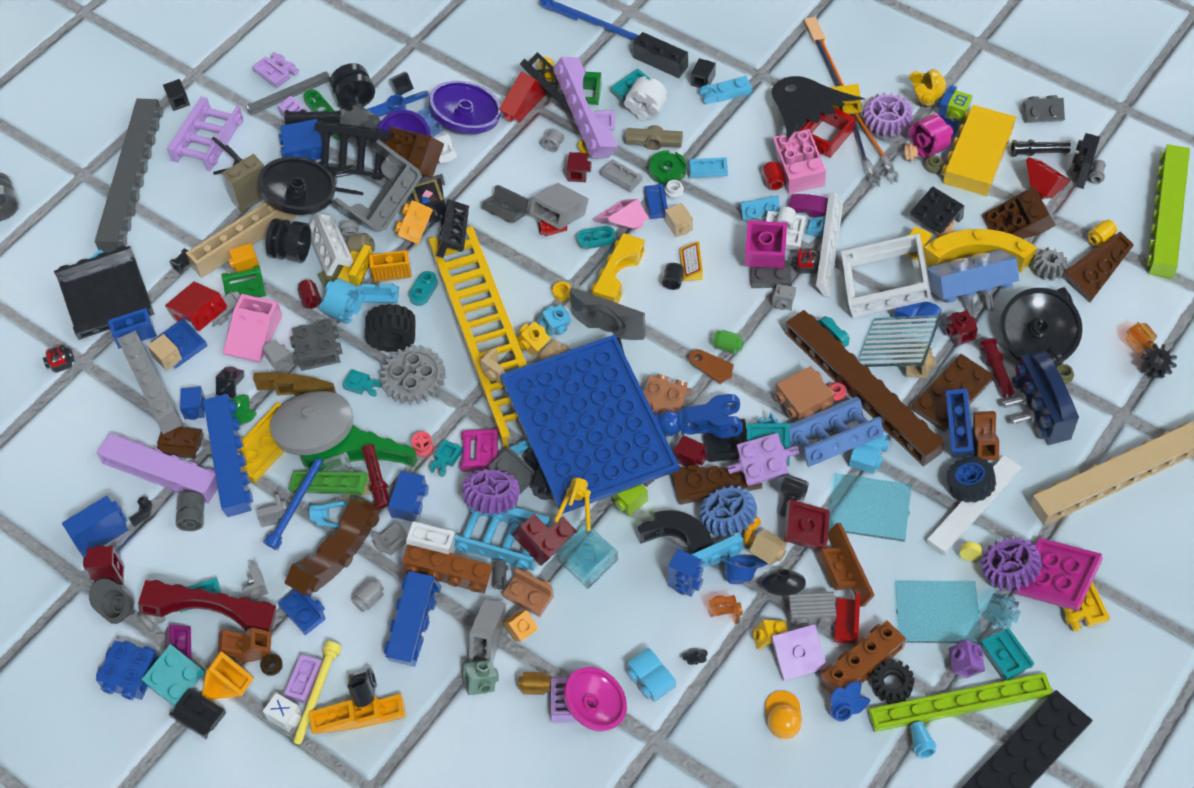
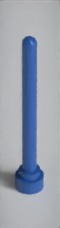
M316 458L276 529L265 537L263 543L274 550L280 548L282 544L281 535L323 463L322 459Z

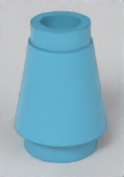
M923 722L913 723L910 729L914 753L918 754L919 758L933 756L936 753L935 741Z

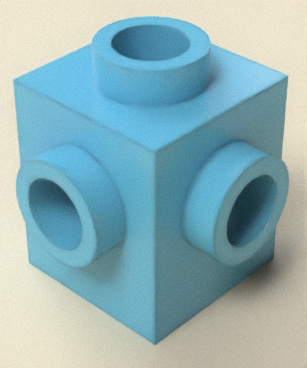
M561 304L556 307L549 306L546 308L536 322L544 327L548 336H552L554 334L561 335L566 332L572 320Z

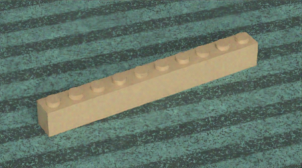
M1194 421L1188 424L1183 423L1171 432L1166 431L1154 440L1148 439L1137 448L1131 447L1117 457L1112 456L1100 465L1094 464L1083 473L1077 472L1073 474L1068 480L1063 482L1057 481L1046 490H1038L1033 494L1030 507L1045 526L1193 457Z

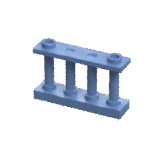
M858 397L790 424V448L798 444L804 447L808 467L884 436L881 418L876 417L868 421L863 416L861 400ZM855 420L860 424L853 428H849L846 425ZM836 428L841 431V433L833 436L827 433ZM817 436H819L822 439L821 441L812 444L809 441L810 439L815 438Z

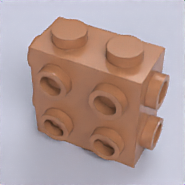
M811 366L776 384L775 398L777 402L784 405L788 416L791 419L794 418L795 421L833 406L835 395L832 388L823 382L821 374L815 372Z

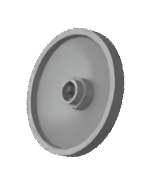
M328 391L308 392L290 399L276 411L271 420L270 431L275 444L287 453L294 455L317 454L336 446L348 435L353 425V413L348 401L336 393Z

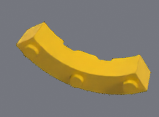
M967 229L948 233L931 241L924 247L926 265L930 267L978 253L1001 249L1017 258L1018 271L1021 273L1033 262L1037 247L1009 233L990 229Z

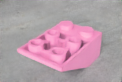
M810 129L794 132L789 139H787V134L773 137L788 194L825 186L826 170Z
M241 294L233 311L223 354L260 363L264 356L262 347L271 341L283 316L279 303Z

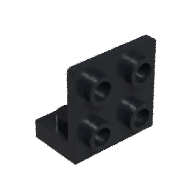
M932 186L911 210L910 216L942 234L954 219L958 223L963 219L964 205Z

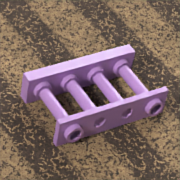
M200 97L167 148L171 161L178 163L181 157L186 155L204 160L207 171H211L214 165L218 163V159L224 150L212 139L196 134L200 129L219 133L216 138L226 146L239 125L243 123L240 107L236 106L232 114L211 109L208 98ZM209 116L227 120L223 127L204 122ZM196 142L210 146L207 153L188 149L190 143Z

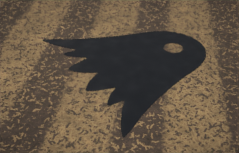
M802 76L783 78L772 88V97L785 123L787 139L792 136L797 124L802 128L805 126V119L819 123L820 113L836 114L832 105L845 106L842 101L866 99L832 89ZM788 85H795L797 87L795 91L790 92L786 90Z

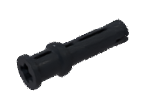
M287 109L284 114L285 125L317 119L318 122L340 123L342 118L334 117L340 116L341 111L307 112L304 109L300 111H289Z
M1032 139L1026 142L1012 140L1011 155L1016 157L1017 155L1033 156L1035 153H1070L1071 148L1063 147H1070L1071 143L1070 141L1035 142Z

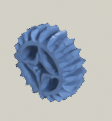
M733 485L729 488L723 486L721 490L715 488V493H708V498L703 499V504L700 505L699 516L702 524L710 534L713 533L716 537L721 535L725 538L727 535L741 534L743 529L749 530V525L754 524V519L757 518V504L747 489H742L741 486L737 488Z

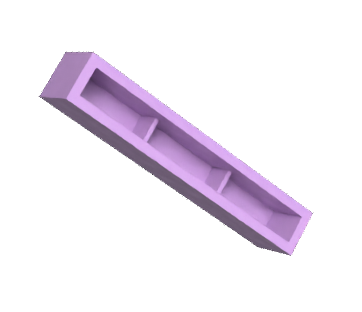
M109 434L97 451L102 464L181 494L185 492L201 494L204 496L205 503L209 504L218 490L214 470L201 468L191 461H182L175 455H166L156 448L150 449L140 442L134 443L122 435Z

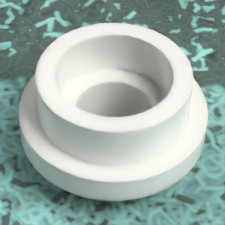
M671 180L665 186V193L671 198H677L684 192V187L678 180Z

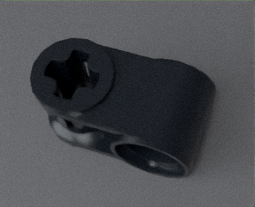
M368 668L366 672L360 674H349L347 687L355 706L365 707L374 701L375 688L377 687L376 677L372 668Z

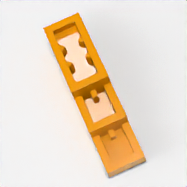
M401 693L383 699L374 697V701L365 707H356L351 699L310 711L311 733L321 734L358 729L405 718L404 698Z

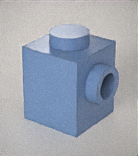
M429 107L417 112L427 122L432 137L443 132L442 124L432 116Z

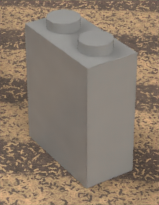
M556 183L532 197L529 213L558 229H562L585 215L589 198L560 183Z

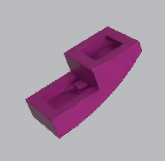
M792 194L788 207L794 209L796 213L808 212L810 217L826 216L828 198L811 194Z

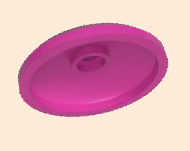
M583 667L577 669L568 677L564 686V700L569 712L577 722L588 729L603 732L614 729L623 721L627 711L626 696L622 687L613 676L599 668Z

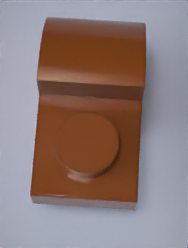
M995 411L973 412L975 456L986 460H999L1000 440L996 435Z
M252 627L244 634L222 629L218 636L217 653L222 651L226 655L233 656V661L237 662L260 660L271 653V632Z

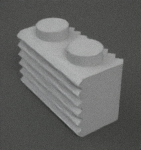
M834 592L796 593L789 595L788 606L790 625L792 627L801 628L812 624L828 627L831 624H835Z

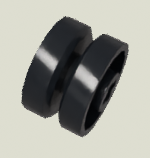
M357 63L342 65L330 77L331 89L335 94L338 104L344 109L352 110L354 105L365 107L374 98L375 87L363 65Z

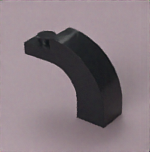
M664 510L655 512L654 521H646L637 526V537L640 544L663 536H673L681 539L687 545L691 555L713 545V540L707 528L697 518L681 511Z

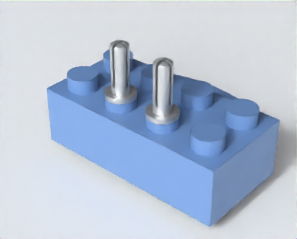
M1001 249L978 253L973 256L927 267L931 292L936 294L938 298H942L945 303L955 302L957 296L963 295L966 298L967 311L970 315L975 314L973 302L975 292L982 290V293H985L986 308L988 311L994 309L992 298L994 287L1011 288L1013 282L1019 281L1017 258Z

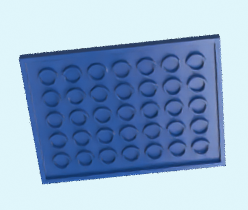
M615 334L500 375L558 510L573 478H581L588 482L587 489L591 491L589 497L591 504L680 471V466ZM585 498L580 501L574 500L572 506L569 505L568 500L562 514L585 506Z

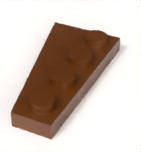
M688 465V467H680V471L672 473L680 505L702 501L704 498H708V493L713 494L715 493V488L721 490L723 486L729 488L731 485L735 488L741 486L742 489L752 491L762 489L763 485L759 483L748 486L745 474L742 471L729 474L728 468H718V466L697 468V465Z

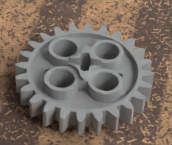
M414 345L413 350L406 346L404 352L398 349V355L391 353L392 359H385L387 365H382L383 371H380V381L384 392H387L388 397L393 396L395 402L399 399L401 404L408 400L410 405H412L414 400L418 404L421 402L420 399L428 402L427 396L430 395L434 398V391L440 392V386H444L443 379H446L445 366L443 365L442 358H438L437 353L432 354V349L425 352L424 346L420 350H417L416 345Z

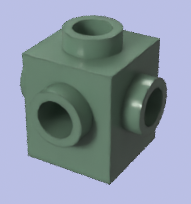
M491 660L464 664L463 682L468 695L494 692L495 684L499 681L498 670L494 669Z

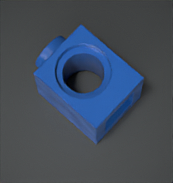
M201 386L180 388V410L185 420L205 418L203 403L205 395Z

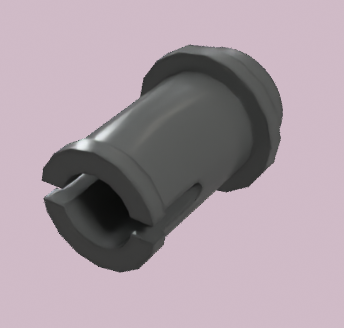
M498 560L493 562L494 589H497V586L498 590L507 588L506 571L508 570V565H506L505 561Z

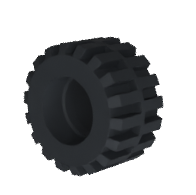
M382 304L378 307H373L372 310L367 312L365 317V340L370 347L376 348L379 351L398 352V349L403 351L406 346L411 347V344H414L416 319L415 314L408 310L407 307L397 304Z

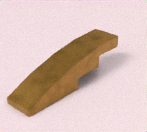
M278 372L253 374L257 390L275 389L277 396L295 394L296 397L314 391H328L337 394L334 383L314 377Z

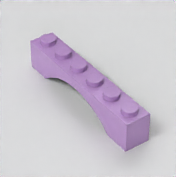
M561 57L553 67V70L590 157L609 158L618 146L612 132L597 119L586 101L583 91L585 70L582 63L577 57Z

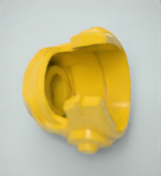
M934 69L927 71V73L913 71L909 75L914 85V90L923 106H933L936 100L943 97L946 90V81L939 71Z

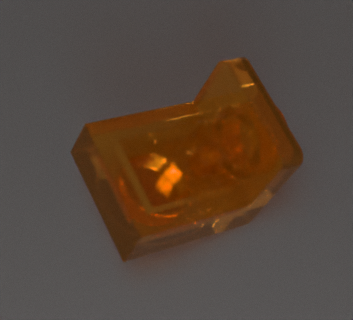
M720 595L709 600L708 610L710 617L732 613L734 623L739 624L743 610L741 602L737 603L735 595Z

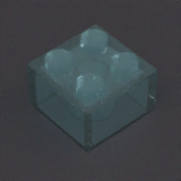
M586 524L556 552L557 561L587 589L619 560L618 551L592 527L590 531H587Z

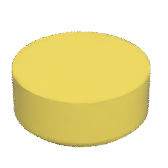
M975 542L963 543L960 546V557L967 561H977L982 557V547Z

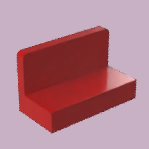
M860 593L855 594V600L836 599L834 642L849 644L857 642Z

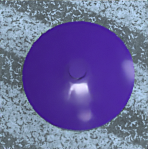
M467 81L444 82L437 85L431 91L428 107L432 116L445 127L457 132L468 134L487 132L499 123L501 111L499 110L501 104L497 97L486 88Z

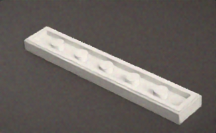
M835 192L829 193L816 282V286L824 297L830 296L832 290L843 203Z
M1004 455L993 467L996 478L994 492L982 501L974 503L962 501L927 539V543L945 555L1021 471V466Z

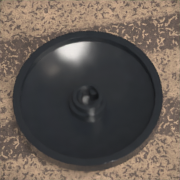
M283 157L271 161L261 170L258 189L261 197L271 207L288 214L308 215L317 213L330 205L335 196L336 183L331 172L314 160L303 157Z
M1031 288L1018 293L1007 303L1000 317L999 331L1004 346L1018 361H1020L1023 355L1042 350L1046 351L1049 347L1055 348L1065 361L1079 346L1083 326L1077 308L1065 295L1049 288Z

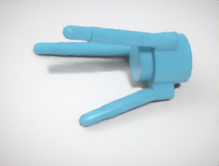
M350 500L310 505L309 516L311 522L316 521L317 526L339 529L341 524L327 522L325 519H329L330 508L346 506Z

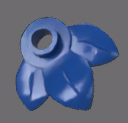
M860 681L850 682L844 689L837 687L832 692L830 697L832 703L830 714L835 720L846 721L852 714L860 713L870 703L871 700L869 698L860 696L862 687Z

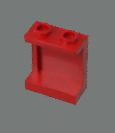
M193 281L169 301L165 307L175 321L179 322L183 318L191 322L197 331H201L227 308V305L219 292Z

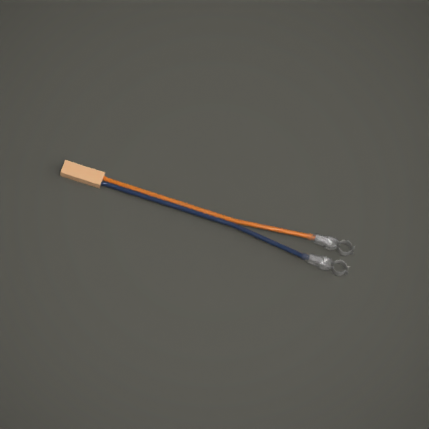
M816 17L804 19L814 44H818L836 85L843 86L844 83L824 43L825 36ZM858 113L850 114L856 117L880 153L883 164L882 168L887 174V180L893 184V178L888 176L889 173L897 175L896 182L898 183L899 173L894 170L893 162L882 151ZM855 120L854 130L862 154L865 174L869 178L871 186L875 188V183L870 181L871 177L879 180L878 186L880 187L881 178L879 175H876L875 166L872 165L865 155Z

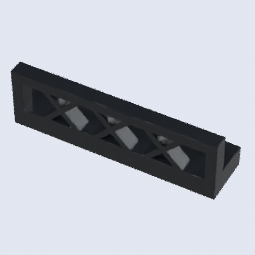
M538 52L529 61L524 58L520 63L522 68L531 77L535 78L572 115L564 94L558 91L559 82L556 75L555 81L546 80V73H554L553 66ZM539 58L543 62V69L536 70L532 65Z
M447 199L441 217L436 256L444 258L447 247L463 252L469 205Z

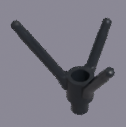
M212 137L216 144L235 159L233 166L244 160L229 145L225 146L217 138ZM227 169L214 171L213 174H222Z

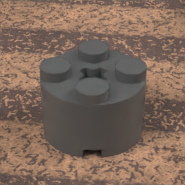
M360 105L352 106L354 109L350 112L347 110L340 120L341 124L377 128L381 122L377 115ZM350 135L348 141L358 147L357 136ZM368 138L366 140V147H370L375 142V139Z

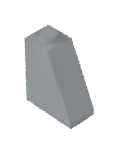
M484 599L469 633V663L491 660L493 664L504 626L502 623L505 621L506 603Z

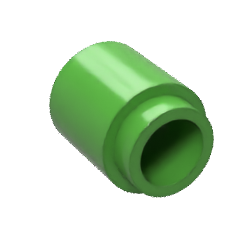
M717 330L713 337V346L733 354L741 351L744 345L742 335L730 331Z

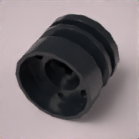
M280 218L273 219L266 235L267 256L280 260L287 258L288 261L298 263L304 262L311 246L310 225L294 221L291 224L289 220H282Z

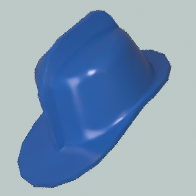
M739 555L721 559L725 563V575L729 584L750 582L757 568L768 565L767 562L756 555Z

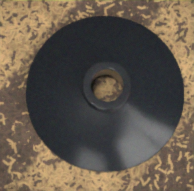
M787 569L770 572L762 578L763 589L774 595H793L802 591L806 586V580L803 575Z

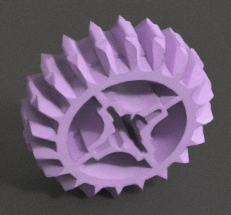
M884 92L882 95L876 94L875 97H871L869 101H866L862 119L866 127L870 129V132L875 131L876 136L878 134H882L883 137L885 135L892 137L893 134L899 136L901 132L905 133L906 129L911 125L913 110L910 107V102H906L905 97L900 98L899 94L894 96L892 92L890 95H886Z

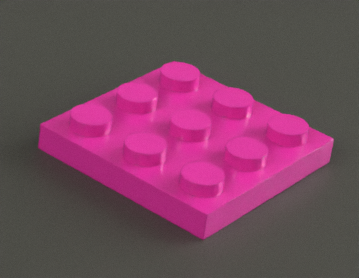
M1039 538L1035 546L1042 558L1040 576L1035 577V583L1028 582V588L1021 586L1020 591L1014 588V593L1079 611L1103 560L1102 554Z

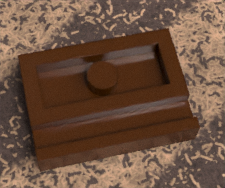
M178 427L165 434L160 432L156 449L169 456L175 455L181 458L196 459L204 433L201 429Z

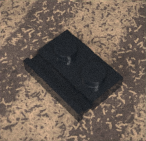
M189 688L175 705L176 708L173 712L169 713V716L202 738L207 739V735L215 729L225 716L226 711Z

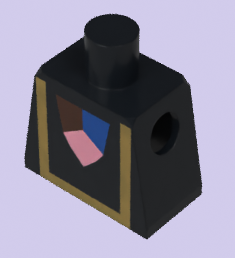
M441 178L417 184L408 197L409 202L413 200L433 209L429 218L431 223L440 221V215L445 207Z

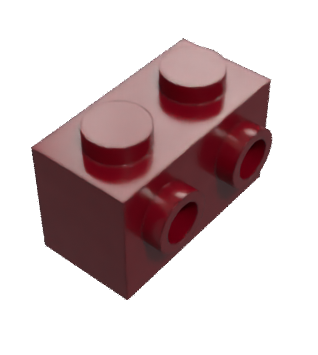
M102 545L87 548L86 557L83 558V567L88 571L90 579L94 582L100 579H109L117 585H124V564L115 548Z

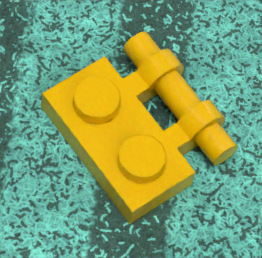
M1093 581L1079 611L1074 612V610L1061 607L1066 615L1065 620L1067 624L1071 625L1074 632L1082 628L1079 623L1081 620L1085 621L1088 628L1106 623L1110 619Z

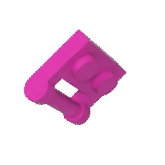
M498 429L465 430L461 432L463 453L460 470L462 472L482 470L483 468L487 470L488 466L498 457ZM472 440H477L476 460H471Z

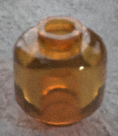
M1137 322L1126 331L1128 334L1126 341L1137 352H1141L1147 347L1152 349L1153 344H1155L1154 341L1157 339V334L1147 323L1140 324Z

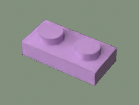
M300 655L284 692L285 698L307 703L322 665L321 660Z

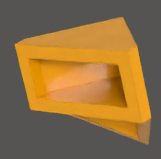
M220 651L206 670L202 696L208 700L242 696L254 677Z

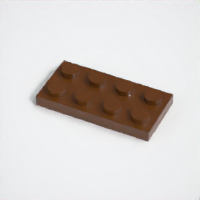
M960 354L912 404L911 409L945 432L949 428L946 391L967 388L971 404L993 381L995 375L968 357Z

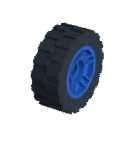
M964 457L961 460L955 461L949 467L950 469L947 471L946 476L949 491L959 501H965L966 503L982 501L994 492L996 486L995 472L988 460L982 459V457Z

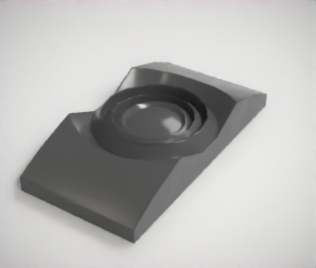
M571 287V312L583 325L588 328H600L604 331L612 332L617 338L625 340H644L646 336L644 312Z

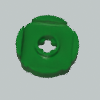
M667 150L660 151L651 158L649 174L659 184L666 186L671 180L679 181L685 177L686 161L677 152L673 154ZM666 165H667V167H670V166H671V168H670V169H665L664 166H666Z

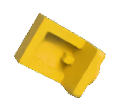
M763 620L752 630L757 649L762 650L768 644H773L771 636L787 632L788 629L785 621Z

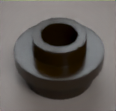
M268 654L263 657L260 668L265 675L274 676L282 670L283 662L278 655ZM270 664H276L273 668H268Z

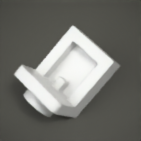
M449 133L433 137L444 143L439 163H448L457 158Z

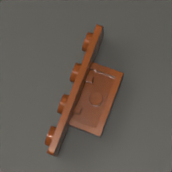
M836 523L828 532V538L833 548L821 549L818 552L819 558L834 590L852 589L854 595L860 593V607H865L875 596L842 524Z

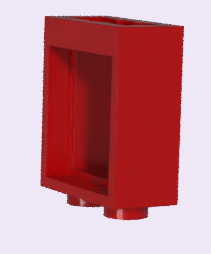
M835 107L833 108L836 114L820 113L819 123L808 120L805 126L800 129V131L810 129L812 134L822 121L840 129V133L831 143L812 134L818 152L829 158L839 149L854 131L855 117Z

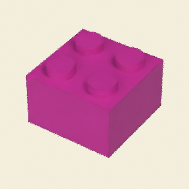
M748 221L745 266L784 269L787 223Z

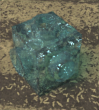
M993 593L984 619L993 622L992 624L996 627L1010 628L1012 622H1018L1021 610L1017 609L1019 602L1015 601L1016 599L1010 595L1003 594L1001 596Z

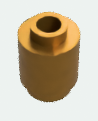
M523 672V676L518 678V690H522V693L526 695H545V693H550L551 674H545V672Z

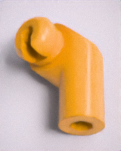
M758 517L754 519V524L749 525V530L744 529L743 542L746 546L751 547L756 538L753 536L754 532L761 524V520Z

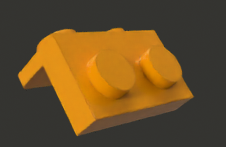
M413 200L409 204L405 203L401 212L404 214L401 221H397L394 231H396L395 237L403 238L418 245L433 209Z

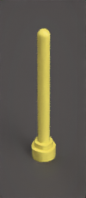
M326 641L323 646L324 659L294 737V743L297 745L301 744L310 723L309 712L315 709L331 663L340 655L342 647L335 642Z

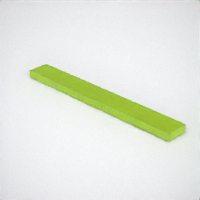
M1044 672L868 709V713L875 733L909 726L915 722H928L1049 697L1053 692Z

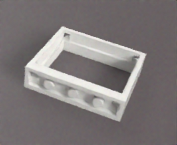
M919 233L841 251L848 303L853 317L932 300L924 250ZM917 252L922 283L856 297L852 266Z

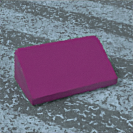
M169 624L165 630V649L171 644L191 660V627Z

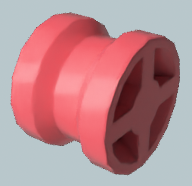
M424 431L413 435L411 443L416 451V455L425 457L431 454L434 448L431 435Z

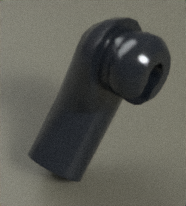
M146 496L138 499V512L128 518L134 527L146 520L151 514L152 502Z

